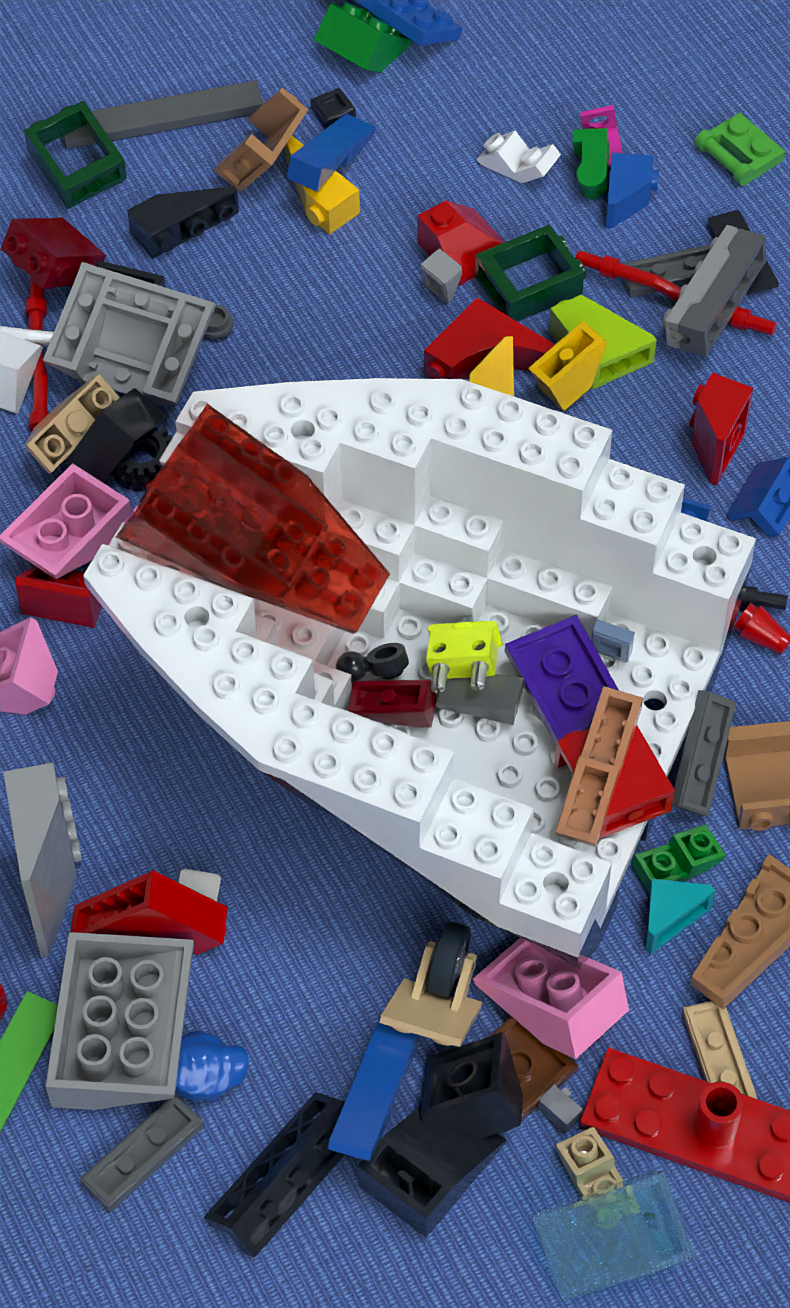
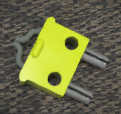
M464 616L461 622L432 624L428 626L427 630L430 638L426 661L432 677L431 690L438 693L439 689L441 693L445 690L446 679L470 677L471 688L477 691L479 687V690H483L485 678L495 676L498 649L503 645L497 622H474L472 616Z

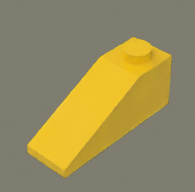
M292 135L285 145L288 166L290 156L304 146ZM337 171L329 177L318 191L294 182L307 218L313 225L320 226L329 235L360 214V190Z

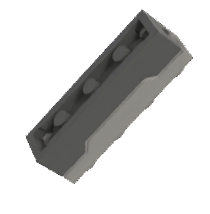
M726 225L720 236L712 240L704 261L698 262L693 278L688 285L685 284L682 287L677 303L673 309H668L664 316L663 329L666 330L667 346L680 348V350L707 357L766 263L765 235Z

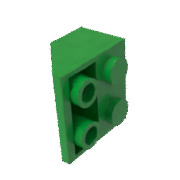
M347 2L343 6L330 3L314 38V41L363 69L381 73L405 51L412 41L386 22L377 19L376 15L364 7L360 6L358 8Z

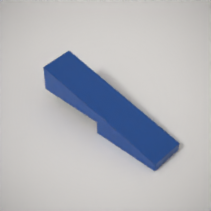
M345 114L290 156L287 179L318 191L340 165L346 167L374 135L376 126Z
M380 1017L328 1145L329 1150L368 1161L371 1160L392 1115L395 1097L415 1057L419 1036L415 1033H401L393 1029L392 1026L379 1023Z

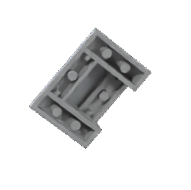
M82 262L43 361L84 384L95 375L100 374L115 393L120 396L136 388L154 405H177L216 304Z

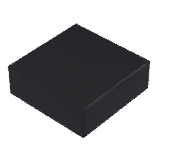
M340 87L310 99L311 109L325 128H328L345 114L356 117V108Z

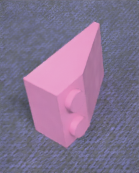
M72 463L0 535V543L53 578L58 579L93 560L102 544H110L122 522L134 526L130 500Z
M519 938L474 977L477 987L539 1041L574 1059H577L629 1011L622 972L590 958L583 962L581 968L578 969L562 958L523 938Z

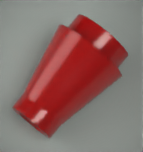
M750 603L734 626V629L740 632L739 637L772 650L778 655H781L790 644V634L781 627L762 605L758 608Z

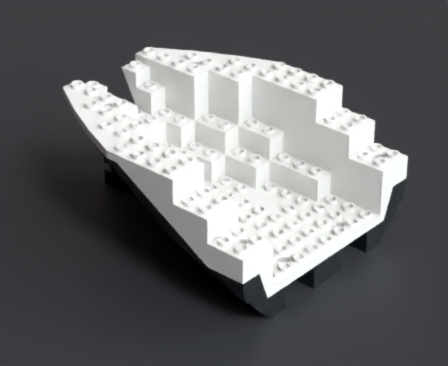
M372 378L301 381L193 392L176 420L177 431L159 462L200 520L214 508L226 516L237 519L241 525L258 535L268 537L275 545L279 546L277 573L254 598L222 587L200 574L199 567L183 562L184 537L187 535L186 533L156 523L152 532L122 522L110 544L101 545L84 573V582L87 588L155 670L202 719L259 771L311 807L340 818L403 867L413 871L476 919L495 925L523 938L580 969L583 962L587 961L603 940L617 908L621 880L639 840L646 841L656 817L606 836L603 839H598L596 847L556 836L555 831L573 774L568 765L560 768L556 766V745L524 686L514 725L441 709L435 706L431 728L409 727L376 722L347 711L353 686L351 674L337 670L336 662L343 653L348 651H356L363 656H367L371 650L380 645L401 643L405 646L409 665L400 676L389 680L430 679L432 683V677L426 661L430 638L427 630L428 626L432 624L461 622L462 617L472 616L474 622L495 621L498 624L503 645L498 649L495 674L518 677L504 652L505 643L577 615L590 640L592 639V630L597 619L635 632L633 650L628 662H622L599 654L619 691L643 697L642 710L637 725L671 783L674 778L677 753L690 726L695 710L698 690L711 692L721 667L739 607L744 597L756 538L681 513L685 485L611 460V429L463 379ZM369 671L366 672V675L360 681L388 680L374 676ZM648 699H656L662 701L665 707L655 711L647 708L644 702Z

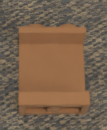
M282 87L247 119L268 137L263 144L254 135L250 134L219 161L214 171L241 192L272 166L308 109L294 95L288 93Z
M790 721L730 727L724 759L739 830L751 828L755 831H763L772 826L790 824Z

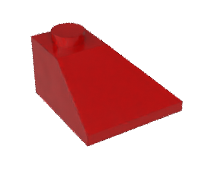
M445 200L417 215L418 245L429 257L440 248L462 267V275L458 286L475 278V257L477 253L505 242L474 208Z

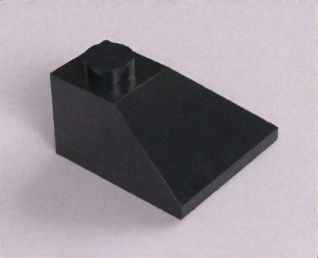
M503 1032L427 1058L421 1117L425 1122L480 1138L500 1132H507L512 1128L521 1126L523 1093L507 1038Z

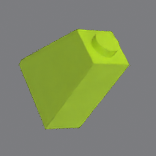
M582 294L570 300H563L550 308L549 331L557 342L582 321L605 339L607 344L591 386L592 390L654 363L656 338L652 334Z

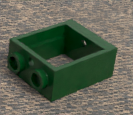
M84 100L75 105L66 106L59 113L45 120L36 121L24 130L27 150L67 209L127 179L124 158ZM85 126L105 157L65 177L45 148V145Z
M550 224L477 253L475 257V278L497 310L517 322L550 309L563 300H570L581 294L583 295V282L586 278L585 268L579 259L575 260L564 237L558 236ZM547 253L561 274L517 291L503 270Z

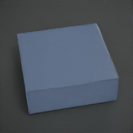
M597 619L592 630L591 641L599 654L622 662H628L633 650L635 632Z

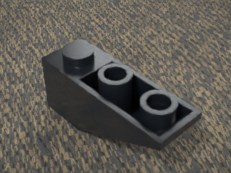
M230 186L157 194L127 210L130 234L150 257L154 259L238 214L237 188Z

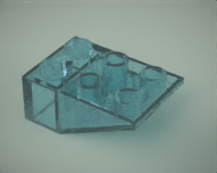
M650 1170L531 1216L561 1301L655 1273L695 1257L664 1171Z

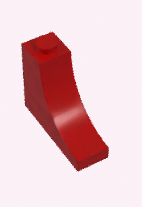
M476 298L424 350V373L430 379L466 380L468 379V374L500 340L508 336H513V369L530 371L528 368L555 344L481 299Z
M152 870L75 905L70 932L194 940L193 954L198 955L224 944L228 907Z

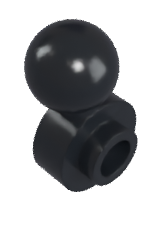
M387 643L374 648L367 656H363L356 651L343 653L336 662V669L351 674V683L353 681H360L366 675V672L369 671L374 676L389 680L400 676L404 672V669L409 665V659L403 644Z

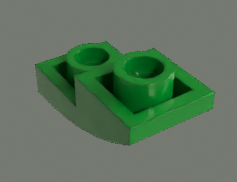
M705 824L672 835L669 843L635 854L630 864L650 895L652 879L685 882L722 862L726 855Z

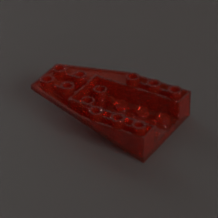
M208 403L188 427L116 535V538L233 591L355 634L360 628L390 575L389 571L307 474Z

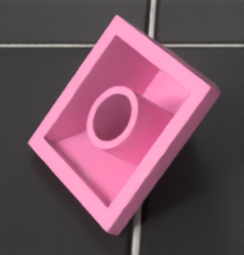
M30 617L0 632V711L27 715L49 705L55 695L54 685L58 670L37 620Z

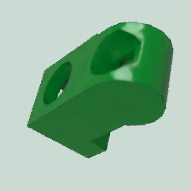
M607 128L573 130L575 157L582 156V163L577 168L576 173L580 192L588 199L601 198L606 194L609 187L610 142Z

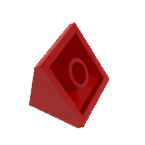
M34 566L16 576L15 585L22 614L95 628L102 605L85 585L83 576L85 572L73 570L55 579Z

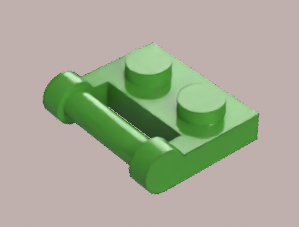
M740 112L710 131L708 129L701 131L694 141V145L702 152L707 151L733 174V179L741 186L748 184L783 162L786 152ZM719 143H721V144H722L725 148H727L733 155H735L740 161H742L743 164L740 163L734 156H732V155H731L726 149H724Z

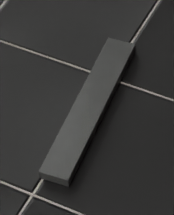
M257 80L98 109L91 112L111 141L251 115L264 103ZM85 126L63 136L66 149L97 144Z

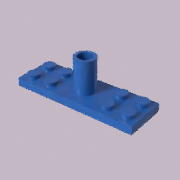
M354 0L419 46L459 40L463 27L453 21V17L450 14L434 9L429 5L428 0Z

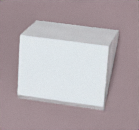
M1 332L0 409L18 414L43 347Z

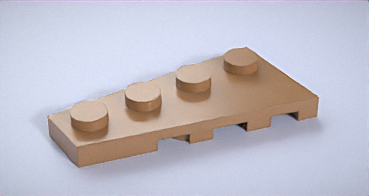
M768 854L757 878L753 879L746 889L742 902L737 909L732 911L727 919L725 929L720 937L715 938L692 975V986L722 1009L732 1002L790 947V868Z

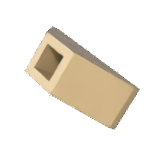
M100 374L95 375L58 404L33 429L24 447L48 474L52 473L72 453L100 412L120 397Z

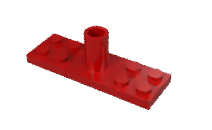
M608 1047L580 1121L581 1129L587 1130L594 1127L597 1133L603 1137L790 1203V1110L741 1094L730 1083H710Z

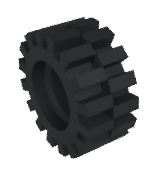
M157 426L132 446L113 472L114 479L118 483L122 481V487L128 489L133 484V490L140 492L141 486L148 485L166 471L159 460L173 438L172 435L168 436V430L164 427L158 430ZM139 451H151L157 454L155 458L148 462L138 463L129 460L132 454Z

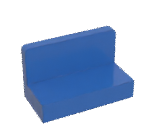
M789 456L759 462L755 465L727 513L731 520L752 517L768 537L780 535L790 517Z

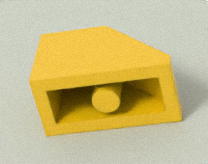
M582 321L528 369L542 392L560 409L565 411L591 388L607 343L604 338Z
M513 336L503 337L468 374L469 382L514 396Z

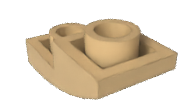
M594 1127L556 1144V1150L564 1167L599 1227L637 1209L635 1196L615 1168L613 1155Z

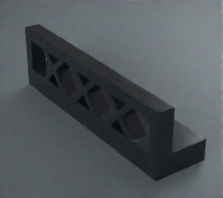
M315 1092L207 1212L204 1219L208 1224L229 1233L245 1254L255 1258L345 1155L328 1149L330 1137L345 1101ZM321 1108L324 1109L317 1118L312 1119ZM294 1143L289 1149L285 1150L289 1144ZM266 1174L261 1181L256 1182L262 1175ZM238 1206L228 1218L225 1217L233 1207Z

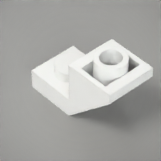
M512 131L504 135L497 133L491 136L484 143L485 150L477 158V161L482 166L520 183H525L544 177L561 154L553 144L540 149L538 147L529 149L518 133Z

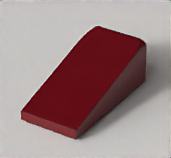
M430 679L353 681L347 711L376 722L417 728H431L437 697L436 693L431 690Z

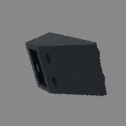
M420 1105L384 1135L379 1141L370 1161L363 1160L359 1164L358 1183L360 1188L427 1238L505 1145L507 1140L498 1133L480 1138L427 1123L421 1117L422 1105Z

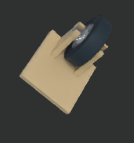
M448 922L441 933L438 943L429 941L423 953L416 981L403 979L381 1014L379 1023L392 1026L393 1029L401 1033H415L431 1038L441 1045L461 1047L482 1007V1001L467 997L477 960L476 954L468 952L471 937L470 927L457 922Z

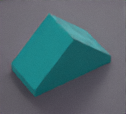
M652 879L645 948L650 955L712 910L716 890L711 885Z

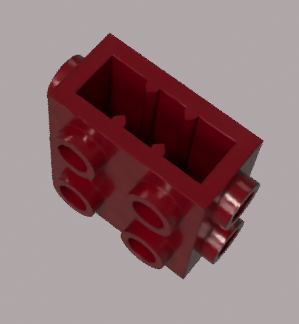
M63 217L12 219L0 248L12 259L11 262L15 266L27 272L33 278L36 285L45 289L72 287L82 262L96 266L98 261H104L106 258L104 252Z

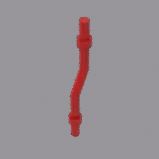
M581 250L576 254L575 260L579 259L583 266L599 271L601 276L611 279L619 277L653 288L676 302L678 301L682 288L659 275L622 264L620 259L605 255L603 258ZM739 306L729 320L731 327L743 331L749 328L771 336L774 335L777 328V322L752 315L751 310Z
M30 277V294L26 300L25 314L29 318L28 329L43 331V319L47 315V301L44 299V288L36 285L33 278ZM42 352L33 373V411L29 414L28 426L31 432L49 414L47 412L48 375Z

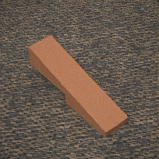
M603 686L582 755L579 756L555 831L556 836L596 847L642 710L643 697Z

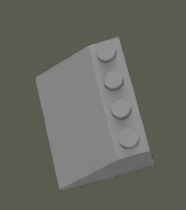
M53 762L3 772L21 883L41 958L50 956L77 880L75 862L82 861L65 777H56Z
M69 932L46 1080V1090L51 1107L97 1110L175 1099L194 940Z

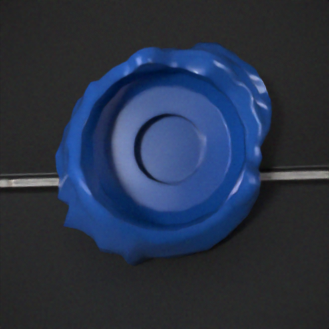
M199 1030L182 1036L175 1094L182 1098H188L192 1102L202 1100L216 1102L226 1091L242 1083L249 1065L246 1050L239 1045L228 1046L216 1036Z

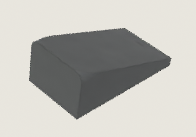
M495 674V676L486 677L484 689L479 690L478 687L477 691L473 690L470 686L471 677L446 679L445 690L441 693L439 691L436 701L437 708L514 725L523 693L524 678Z

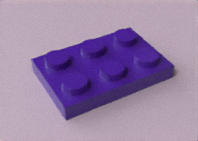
M577 615L505 643L504 652L517 676L524 678L523 686L555 745L558 740L572 731L582 732L590 728L603 686L619 691Z

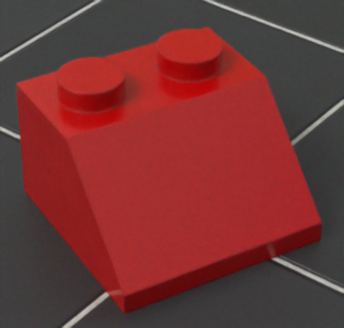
M712 372L706 385L699 384L696 389L692 405L697 407L691 416L689 427L693 428L691 444L710 483L718 485L746 434L753 388Z

